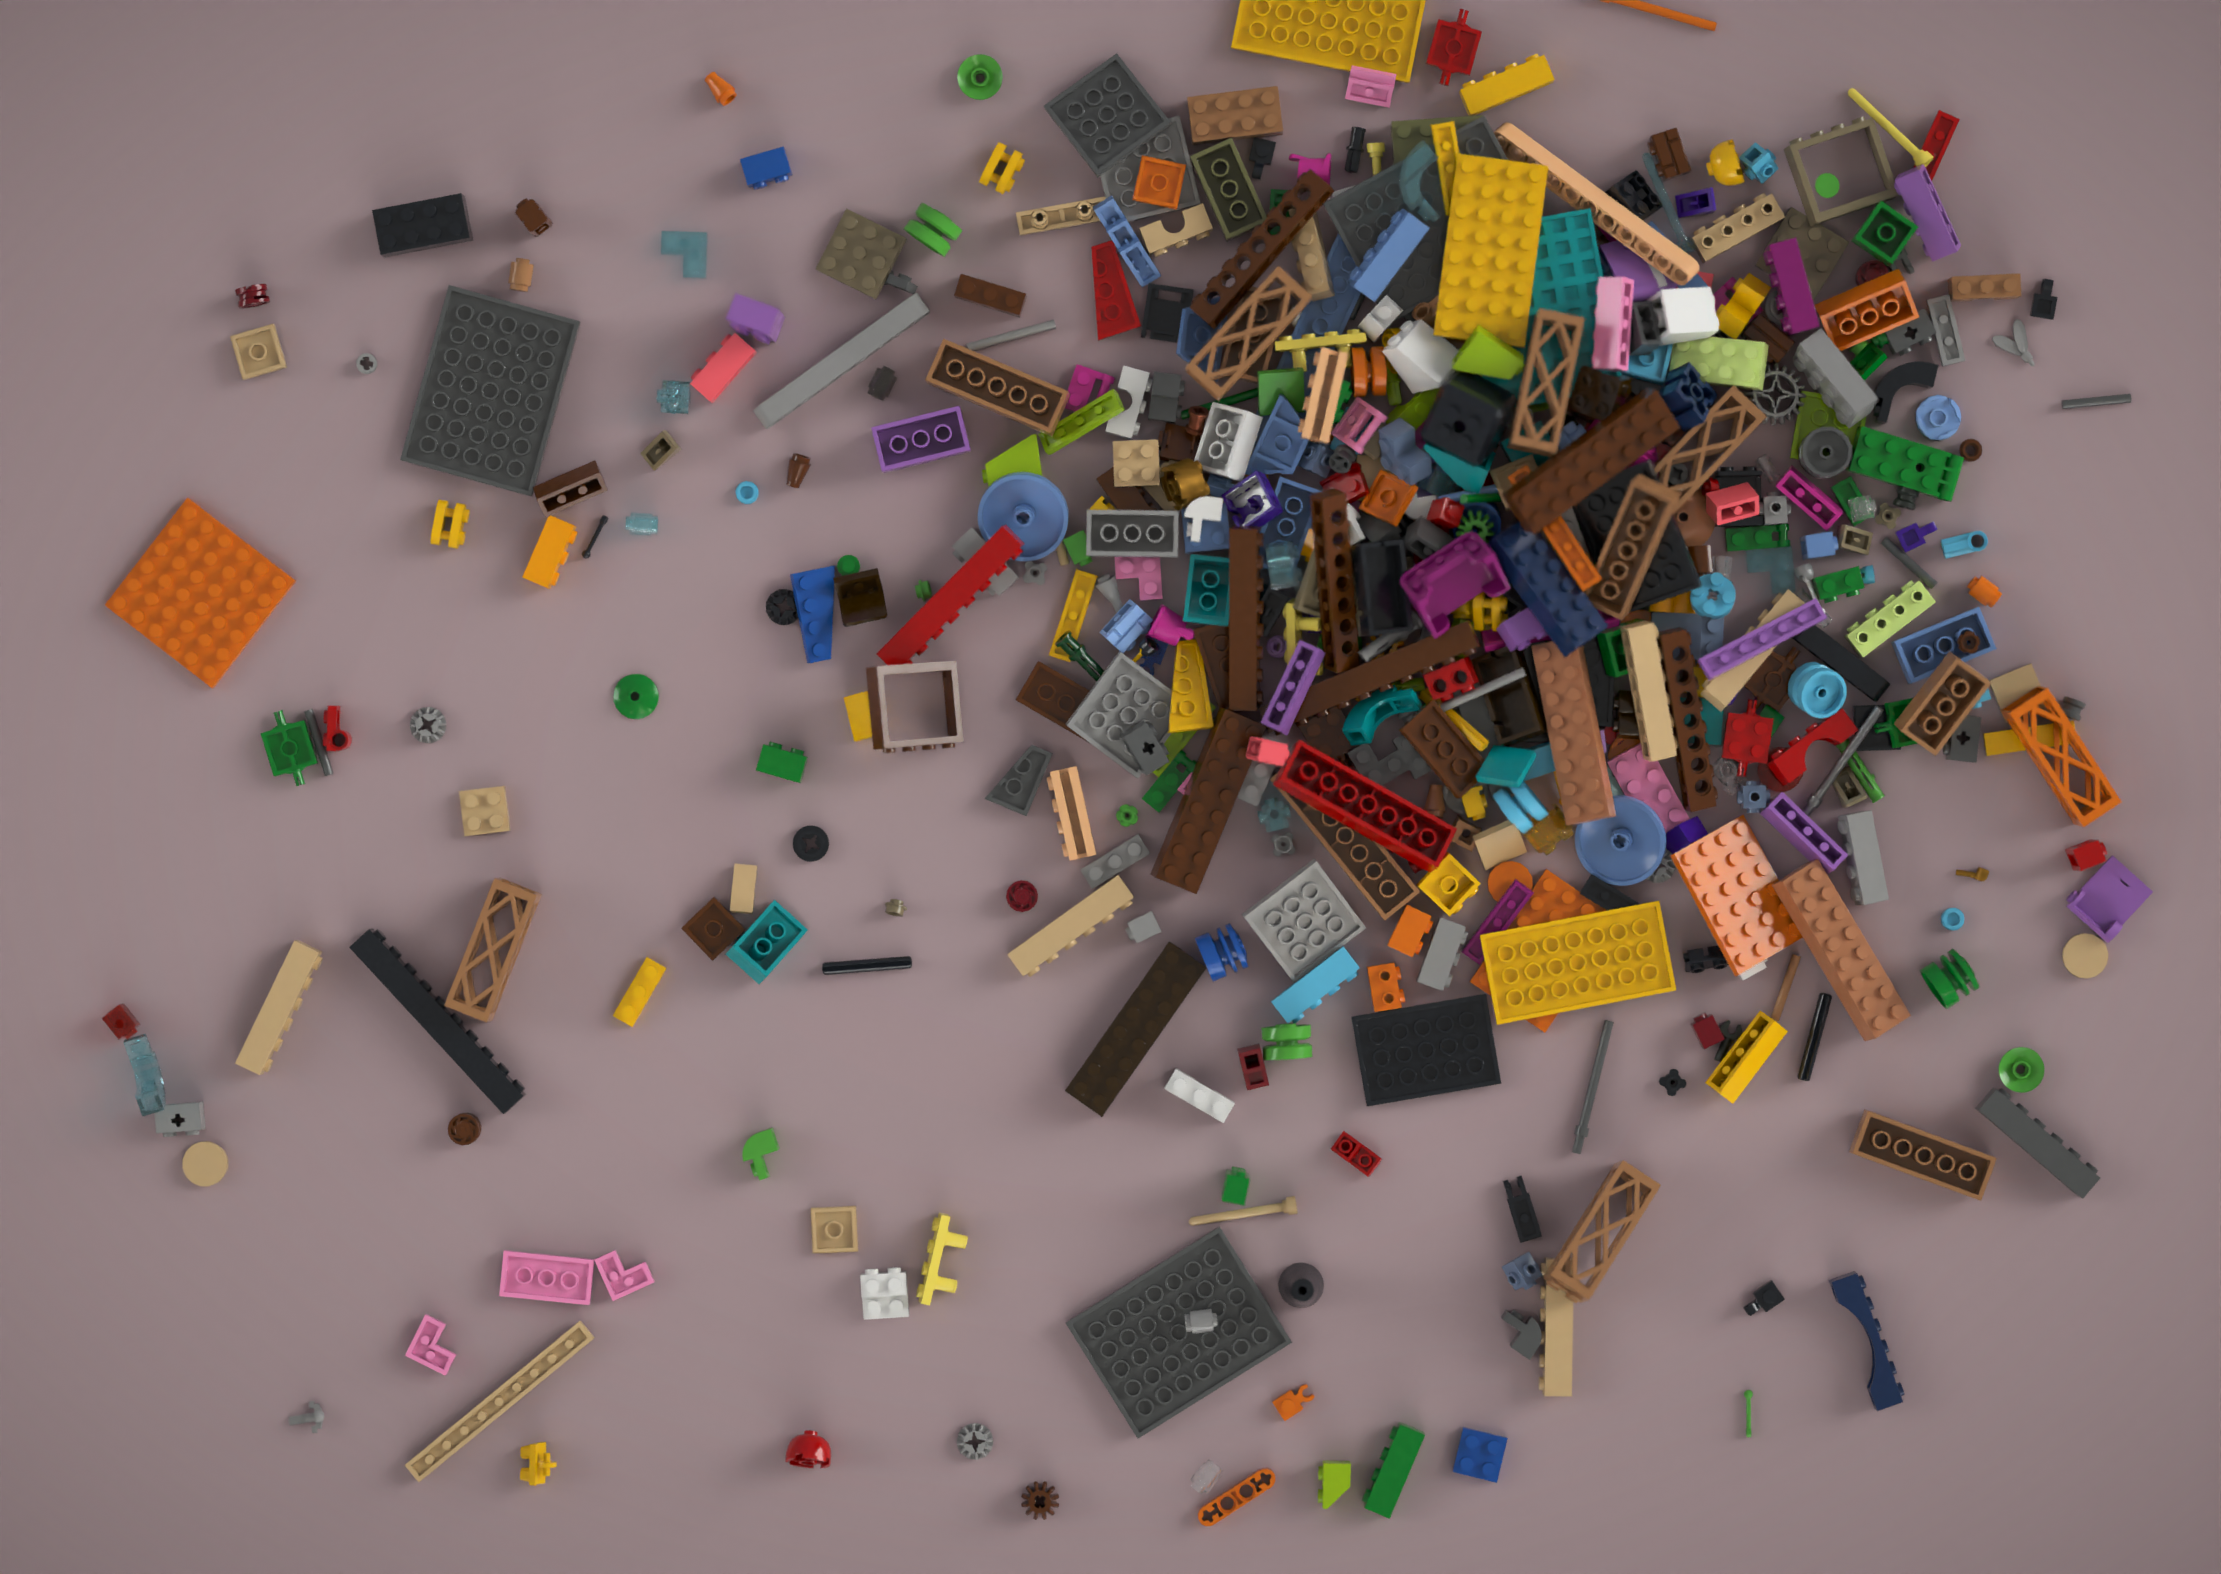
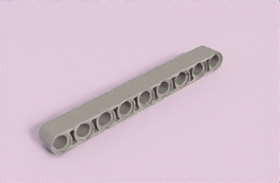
M915 293L761 403L753 412L766 429L772 427L930 313V310L920 296Z

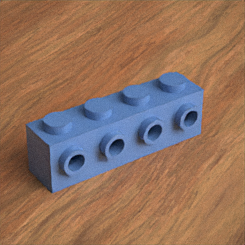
M1402 208L1401 211H1398L1392 217L1391 225L1388 229L1380 233L1377 238L1378 242L1373 249L1371 248L1365 253L1364 261L1361 265L1351 272L1348 283L1375 302L1429 230V227Z

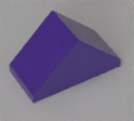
M1713 187L1675 196L1678 218L1713 214L1716 211Z
M1698 816L1678 824L1666 833V849L1672 854L1708 834Z

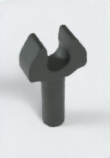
M1730 1020L1725 1021L1720 1026L1725 1040L1721 1042L1714 1060L1719 1062L1725 1057L1731 1041L1739 1039L1742 1035L1741 1025L1737 1026L1733 1034L1728 1033Z

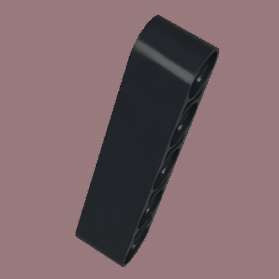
M1816 625L1792 637L1798 644L1876 703L1891 685L1886 679Z

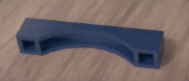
M1853 1271L1830 1279L1829 1283L1836 1302L1856 1316L1869 1338L1872 1350V1369L1867 1389L1874 1409L1880 1411L1902 1403L1901 1396L1905 1395L1900 1382L1896 1383L1894 1374H1897L1893 1361H1888L1886 1353L1889 1352V1348L1885 1339L1881 1340L1879 1331H1882L1878 1318L1874 1319L1871 1310L1874 1309L1870 1296H1865L1863 1289L1866 1288L1863 1276H1858V1273Z

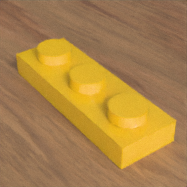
M646 957L613 1016L633 1027L667 968Z

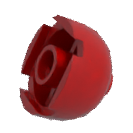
M806 1430L803 1435H797L790 1441L786 1451L785 1462L790 1461V1465L803 1468H814V1465L821 1464L820 1468H827L831 1464L830 1445L823 1437L817 1436L818 1432Z

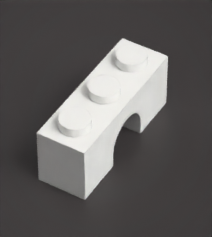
M1123 366L1117 388L1131 395L1132 404L1129 409L1108 420L1105 433L1132 440L1133 435H1138L1141 424L1137 422L1139 413L1144 414L1147 401L1143 400L1145 391L1150 392L1153 379L1149 378V372Z
M1175 1068L1164 1087L1165 1090L1224 1123L1235 1104L1234 1101L1206 1087Z

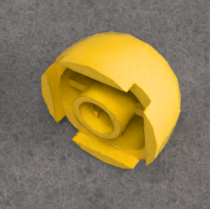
M1733 139L1717 144L1710 152V162L1706 163L1709 176L1714 175L1717 182L1726 186L1745 183Z

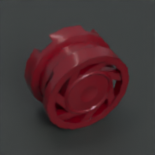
M1869 260L1858 268L1855 282L1859 286L1889 273L1888 269L1882 262Z
M254 284L236 289V296L240 300L238 307L251 308L270 303V298L266 295L268 290L267 284Z
M1016 881L1007 890V903L1015 911H1029L1037 902V889L1028 881Z

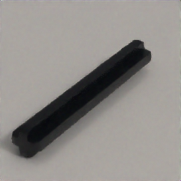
M904 956L826 962L822 964V971L824 975L909 969L912 967V958Z
M1819 994L1797 1076L1798 1079L1803 1081H1809L1811 1078L1832 1000L1830 994Z

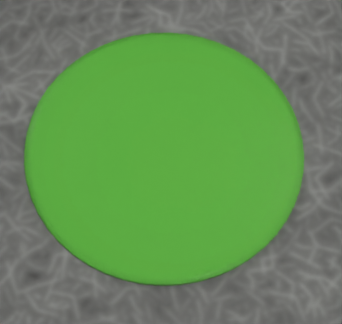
M1823 173L1816 179L1815 189L1820 196L1831 198L1839 191V181L1833 174Z

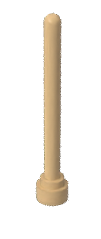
M1295 1196L1286 1197V1200H1282V1203L1195 1216L1189 1219V1224L1196 1226L1277 1212L1294 1215L1298 1214Z

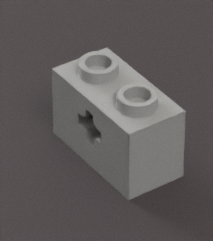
M203 1101L154 1106L156 1133H163V1137L177 1136V1132L185 1131L186 1135H197L199 1130L206 1129ZM179 1115L181 1118H185V1122H182L181 1125L180 1122L175 1121V1118L179 1117Z

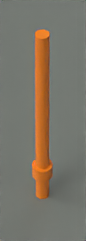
M1600 0L1605 3H1617L1711 31H1715L1717 25L1713 21L1640 0Z

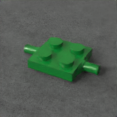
M1913 698L1884 703L1887 715L1886 722L1874 724V728H1879L1874 729L1876 733L1889 732L1892 748L1918 744L1894 725Z
M283 710L274 712L273 714L278 726L270 731L260 733L273 776L293 774L296 787L304 785L305 782L301 771L308 766L318 764L306 721L286 723Z

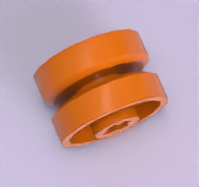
M1383 346L1370 348L1369 361L1366 359V352L1363 347L1351 348L1352 367H1350L1353 397H1365L1368 392L1369 382L1373 396H1386L1387 363L1382 352L1384 350Z

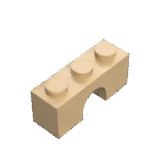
M1202 203L1182 211L1185 225L1178 233L1166 231L1161 220L1139 228L1149 256L1153 254L1155 257L1168 253L1167 249L1173 246L1176 249L1182 248L1189 244L1188 240L1197 238L1199 241L1209 237V232L1213 231V227L1204 204Z

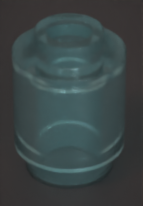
M631 512V517L626 516L625 530H630V535L651 536L652 534H657L658 516H653L652 513Z

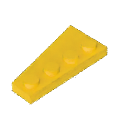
M1196 639L1178 641L1175 648L1168 733L1212 729L1214 726L1204 663Z

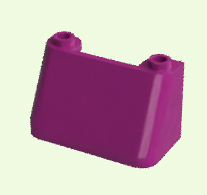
M1467 532L1405 572L1400 578L1403 590L1434 638L1448 630L1450 626L1447 618L1448 614L1484 591L1489 597H1498L1511 589L1495 554L1475 532Z

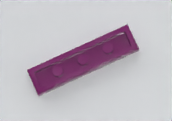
M1514 879L1461 952L1480 965L1484 960L1479 935L1507 930L1534 892L1517 879Z

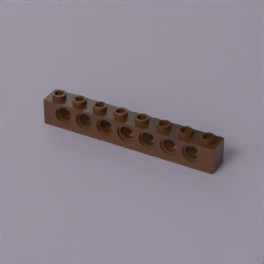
M1311 169L1307 173H1302L1297 179V184L1294 188L1285 192L1281 203L1277 207H1273L1268 212L1267 219L1254 228L1252 236L1248 241L1240 244L1235 256L1223 264L1222 271L1208 281L1207 288L1202 294L1199 293L1194 297L1190 306L1191 310L1215 330L1320 209L1323 203L1333 194L1334 190ZM1304 192H1310L1308 199L1301 200V195ZM1295 209V214L1287 218V211ZM1276 226H1280L1279 233L1271 235V230ZM1259 244H1265L1263 251L1256 252V247ZM1250 261L1249 267L1241 270L1242 263ZM1235 278V283L1231 287H1226L1227 280ZM1219 295V302L1216 304H1211V299L1214 296Z
M1331 488L1310 494L1322 644L1323 651L1326 653L1324 656V667L1335 673H1340L1360 666V656L1358 654L1360 650L1357 638V609L1354 602L1355 587L1352 578L1353 564L1351 562V542L1349 540V520L1347 518L1348 501L1345 492Z
M1681 627L1659 631L1658 638L1656 639L1657 645L1662 652L1661 668L1666 675L1665 691L1670 697L1668 708L1674 720V726L1672 727L1673 736L1676 737L1678 743L1675 760L1683 807L1689 812L1716 807L1718 792L1716 787L1713 786L1712 777H1714V770L1712 765L1709 764L1708 755H1710V747L1705 740L1707 728L1701 717L1703 705L1697 694L1699 682L1697 677L1694 676L1693 667H1695V659L1693 654L1690 653L1689 647L1692 643L1691 636L1686 629ZM1678 647L1680 653L1676 658H1673V650ZM1683 670V677L1677 680V672ZM1687 692L1686 700L1680 702L1681 694ZM1687 714H1690V722L1688 724H1684L1685 716ZM1694 736L1695 741L1693 745L1688 746V739ZM1698 758V765L1692 768V761ZM1702 780L1701 788L1696 790L1695 784L1697 781Z

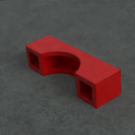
M1843 708L1839 709L1832 716L1824 718L1819 724L1814 722L1805 729L1807 733L1804 736L1800 737L1797 735L1788 742L1789 747L1783 751L1780 748L1770 756L1772 760L1767 765L1782 786L1789 784L1807 770L1805 754L1811 743L1821 740L1836 746L1858 731V728Z

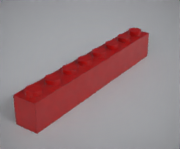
M1006 524L1003 525L876 654L887 665L913 664L911 659L916 654L920 656L929 647L926 643L931 638L936 640L944 632L942 627L947 622L952 624L960 616L958 611L963 606L967 609L976 600L974 595L979 590L983 593L992 584L989 580L995 574L1000 576L1007 569L1005 564L1011 558L1015 560L1023 552L1021 547L1025 543Z

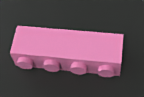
M1599 277L1596 287L1597 307L1595 308L1596 326L1593 333V369L1603 372L1628 371L1634 280L1625 277Z

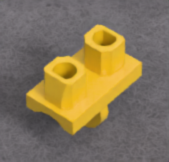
M537 1442L520 1448L521 1458L529 1459V1467H522L520 1470V1479L529 1482V1485L533 1486L545 1483L546 1476H550V1468L557 1467L556 1461H550V1453H546V1442Z

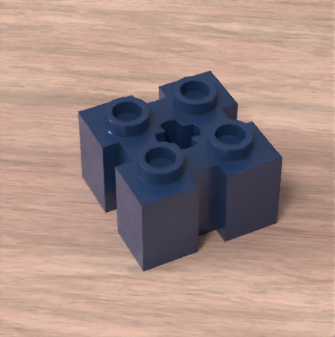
M1690 362L1670 371L1664 381L1665 387L1661 388L1659 392L1666 406L1673 413L1674 419L1684 432L1705 422L1709 414L1708 407L1713 405L1718 395L1707 381L1703 383L1699 379L1700 373Z

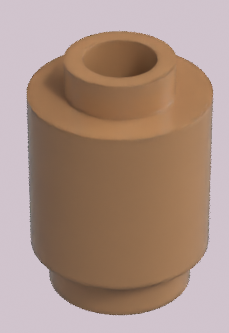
M516 258V262H511L508 280L510 290L528 292V287H531L534 265L529 264L530 260Z

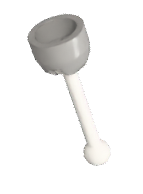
M1808 563L1797 567L1794 570L1797 579L1807 584L1812 598H1816L1818 601L1811 584V579L1814 576L1811 564Z

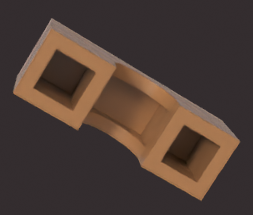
M2020 273L1954 276L1948 279V294L1950 295L1951 302L1990 298L1994 300L2017 299L2021 297Z

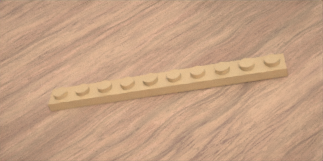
M580 1320L406 1463V1468L418 1482L422 1481L595 1337Z

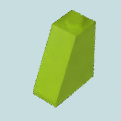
M1480 325L1476 327L1452 360V368L1455 370L1511 380L1514 374L1519 375L1525 364L1523 363L1524 356L1522 353Z
M1037 434L1030 435L985 464L986 469L982 470L983 483H988L989 487L998 478L1015 472H1029L1042 476Z

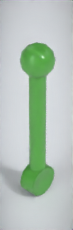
M1746 1390L1744 1392L1746 1398V1437H1751V1398L1753 1392Z

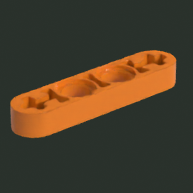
M1261 1468L1206 1503L1198 1511L1199 1522L1204 1526H1212L1264 1493L1275 1483L1274 1472L1269 1468ZM1260 1474H1270V1483H1260L1258 1487L1261 1489L1257 1491L1255 1484L1250 1480L1255 1478V1482L1261 1479ZM1242 1485H1250L1253 1492L1249 1497H1244L1240 1494ZM1224 1497H1230L1233 1499L1234 1505L1230 1509H1224L1220 1504L1221 1500ZM1217 1503L1218 1509L1223 1514L1219 1516L1217 1511L1212 1515L1213 1520H1203V1511H1213L1215 1509L1213 1504Z

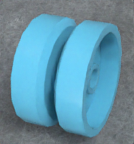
M1809 662L1798 667L1791 675L1788 683V695L1796 707L1812 717L1821 719L1832 716L1843 706L1847 696V686L1844 679L1837 672L1829 669L1824 664Z
M1523 780L1519 788L1509 787L1515 796H1512L1506 789L1500 788L1493 794V798L1508 820L1525 834L1533 827V822L1528 816V812L1538 821L1549 815V812Z

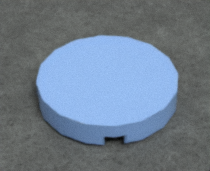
M1935 395L1926 398L1920 403L1916 410L1915 422L1917 429L1923 436L1930 440L1940 441L1956 433L1960 426L1961 413L1954 400L1943 395Z

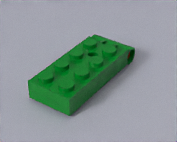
M1859 426L1852 445V458L1845 471L1891 485L1909 488L1943 501L1952 502L1964 458L1897 436ZM1917 464L1921 466V470L1919 472L1916 470Z

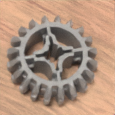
M1774 364L1773 371H1771L1769 365H1766L1765 378L1772 376L1770 388L1763 391H1744L1743 393L1745 396H1750L1751 399L1749 400L1767 416L1762 421L1763 424H1766L1768 418H1771L1770 423L1774 426L1776 418H1778L1779 423L1782 425L1785 423L1784 416L1787 420L1791 421L1793 416L1790 412L1795 415L1800 413L1795 406H1804V403L1798 401V398L1806 397V394L1799 393V390L1804 389L1805 386H1797L1796 383L1801 380V377L1798 376L1793 379L1794 370L1786 374V365L1782 367L1781 371H1779L1778 364ZM1779 377L1788 382L1792 392L1781 388ZM1774 387L1782 395L1777 397L1775 402L1768 395V393L1774 390ZM1757 397L1768 401L1770 412L1761 407ZM1792 399L1790 406L1784 412L1777 413L1781 400Z

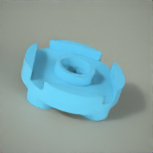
M1718 572L1701 576L1702 586L1690 591V604L1693 610L1698 615L1711 617V619H1719L1729 614L1736 598V591L1731 581ZM1709 592L1718 594L1716 601L1707 599Z

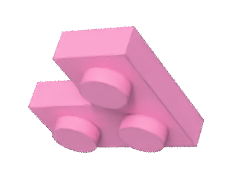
M1114 557L1116 580L1139 578L1140 601L1163 599L1159 557Z
M616 1250L594 1259L612 1301L655 1282L646 1261L625 1270Z
M425 1314L405 1356L446 1376L457 1354L437 1345L446 1324Z

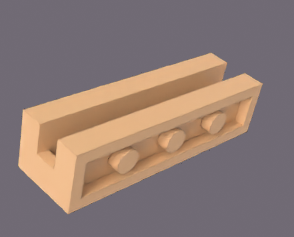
M1321 347L1320 352L1315 353L1313 365L1317 366L1315 375H1310L1308 388H1312L1311 396L1305 397L1303 410L1307 411L1306 418L1300 420L1298 432L1302 433V439L1328 444L1348 353L1332 351Z
M1077 766L1050 772L1051 777H1047L1049 791L1054 790L1056 799H1052L1054 813L1059 812L1061 820L1057 822L1059 835L1064 834L1065 843L1061 844L1064 857L1069 856V861L1096 855Z

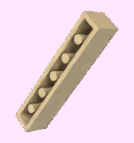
M1789 589L1784 594L1779 592L1771 601L1774 605L1771 610L1765 609L1757 618L1760 623L1756 628L1751 626L1744 635L1805 603ZM1776 646L1710 681L1706 679L1702 684V687L1705 689L1700 695L1721 712Z
M1646 620L1620 626L1643 759L1654 762L1677 756L1676 749L1678 748L1676 737L1673 736L1672 727L1674 726V720L1668 708L1670 697L1665 691L1666 675L1661 668L1662 652L1657 645V627L1653 622Z
M1117 875L1007 955L1022 976L1028 974L1031 977L1041 970L1039 968L1041 963L1046 961L1049 964L1059 957L1057 954L1062 948H1065L1066 951L1077 944L1075 939L1083 934L1084 937H1087L1096 930L1094 925L1100 921L1105 924L1114 917L1112 912L1118 908L1123 911L1133 904L1131 899L1134 896L1121 877Z
M294 940L235 1064L258 1075H262L264 1072L268 1073L274 1061L271 1057L274 1051H279L283 1043L281 1036L284 1030L288 1031L293 1022L291 1016L294 1010H299L303 999L300 997L304 990L307 991L313 981V978L310 976L313 970H318L323 958L320 957L322 951L299 940Z
M1544 1258V1263L1540 1264V1271L1543 1276L1555 1258ZM1570 1258V1276H1571L1572 1258ZM1544 1279V1286H1540V1299H1544V1308H1540V1322H1543L1540 1345H1543V1354H1539V1368H1543V1377H1539L1538 1387L1539 1390H1542L1544 1396L1572 1397L1573 1302L1565 1297L1566 1293L1558 1289L1556 1291L1546 1284L1547 1280Z

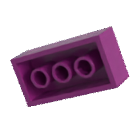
M1797 238L1768 245L1763 253L1765 265H1770L1771 274L1769 275L1771 287L1776 288L1777 296L1774 299L1777 310H1782L1783 318L1780 319L1783 332H1787L1788 336L1820 327Z

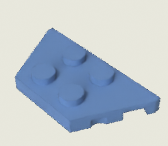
M1220 296L1212 298L1211 304L1218 303ZM1190 306L1183 308L1176 354L1189 364L1227 321V316L1214 330L1195 314ZM1223 346L1216 348L1212 372L1220 370ZM1210 353L1198 365L1205 374Z
M1280 394L1250 457L1246 475L1256 470L1264 474H1293L1309 440L1302 439V433L1298 432L1302 417L1283 394Z

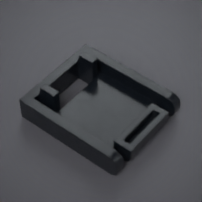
M1149 283L1141 338L1146 337V330H1151L1150 339L1177 343L1182 309L1192 305L1194 290ZM1159 290L1181 293L1180 302L1158 299Z

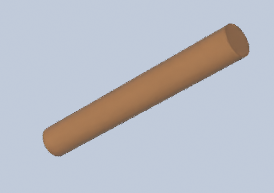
M1794 954L1791 956L1771 1015L1773 1020H1780L1801 958L1800 956Z

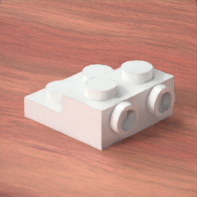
M901 1267L887 1268L888 1272H879L878 1269H865V1273H861V1297L864 1320L909 1317L907 1272L901 1271Z

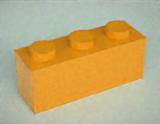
M548 516L522 577L550 589L551 585L555 586L560 576V573H557L560 564L564 565L569 555L566 552L569 543L573 544L578 532L575 531L577 526L554 516Z

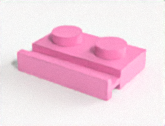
M1352 65L1345 99L1390 108L1396 74Z

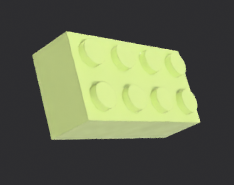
M1719 337L1675 343L1672 347L1669 372L1690 362L1700 373L1699 379L1703 383L1707 381L1709 385L1732 387L1734 385L1736 388L1763 391L1769 345L1765 342Z

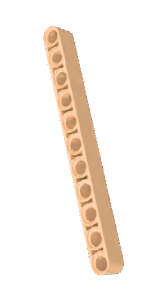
M1505 122L1493 132L1507 159L1548 166L1546 187L1576 210L1591 208L1593 222L1673 282L1678 285H1686L1699 272V264L1693 257L1516 126Z

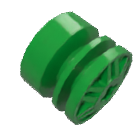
M1954 949L1947 952L1951 962L1944 955L1940 956L1943 965L1941 969L1934 962H1931L1920 970L1927 986L1945 1009L1960 1001L1956 992L1958 989L1965 996H1968L1970 992L1967 985L1973 991L1980 988L1972 968Z

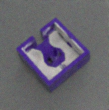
M1257 470L1221 495L1228 511L1235 514L1240 513L1242 518L1235 515L1232 516L1236 526L1262 527L1283 512L1266 475Z

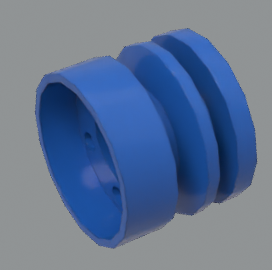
M1230 923L1225 925L1229 935L1223 936L1219 927L1217 928L1218 939L1215 941L1208 932L1195 937L1213 982L1227 976L1225 965L1229 964L1234 972H1238L1235 961L1240 960L1243 969L1248 967L1246 950L1239 934Z

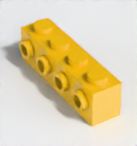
M1538 54L1531 55L1525 58L1526 62L1517 65V62L1504 67V72L1497 74L1496 71L1484 75V80L1476 83L1475 80L1463 84V89H1460L1459 94L1468 116L1480 114L1552 84L1555 79L1545 55L1540 57Z
M1760 1010L1705 1083L1733 1104L1788 1031Z

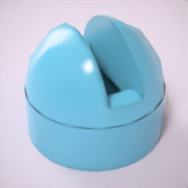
M1873 565L1862 567L1860 572L1865 575V577H1862L1863 583H1875Z

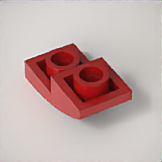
M1345 1131L1342 1132L1331 1147L1332 1151L1367 1177H1370L1382 1160V1158Z

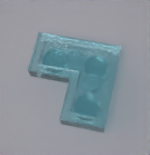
M662 231L661 254L684 255L683 278L706 279L708 233Z
M1792 546L1746 550L1747 573L1770 571L1772 594L1785 593L1788 589L1791 592H1796Z

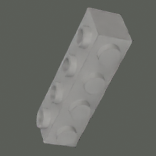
M1872 810L1838 816L1837 827L1842 835V849L1848 854L1846 857V874L1851 882L1850 895L1855 905H1867L1889 900Z

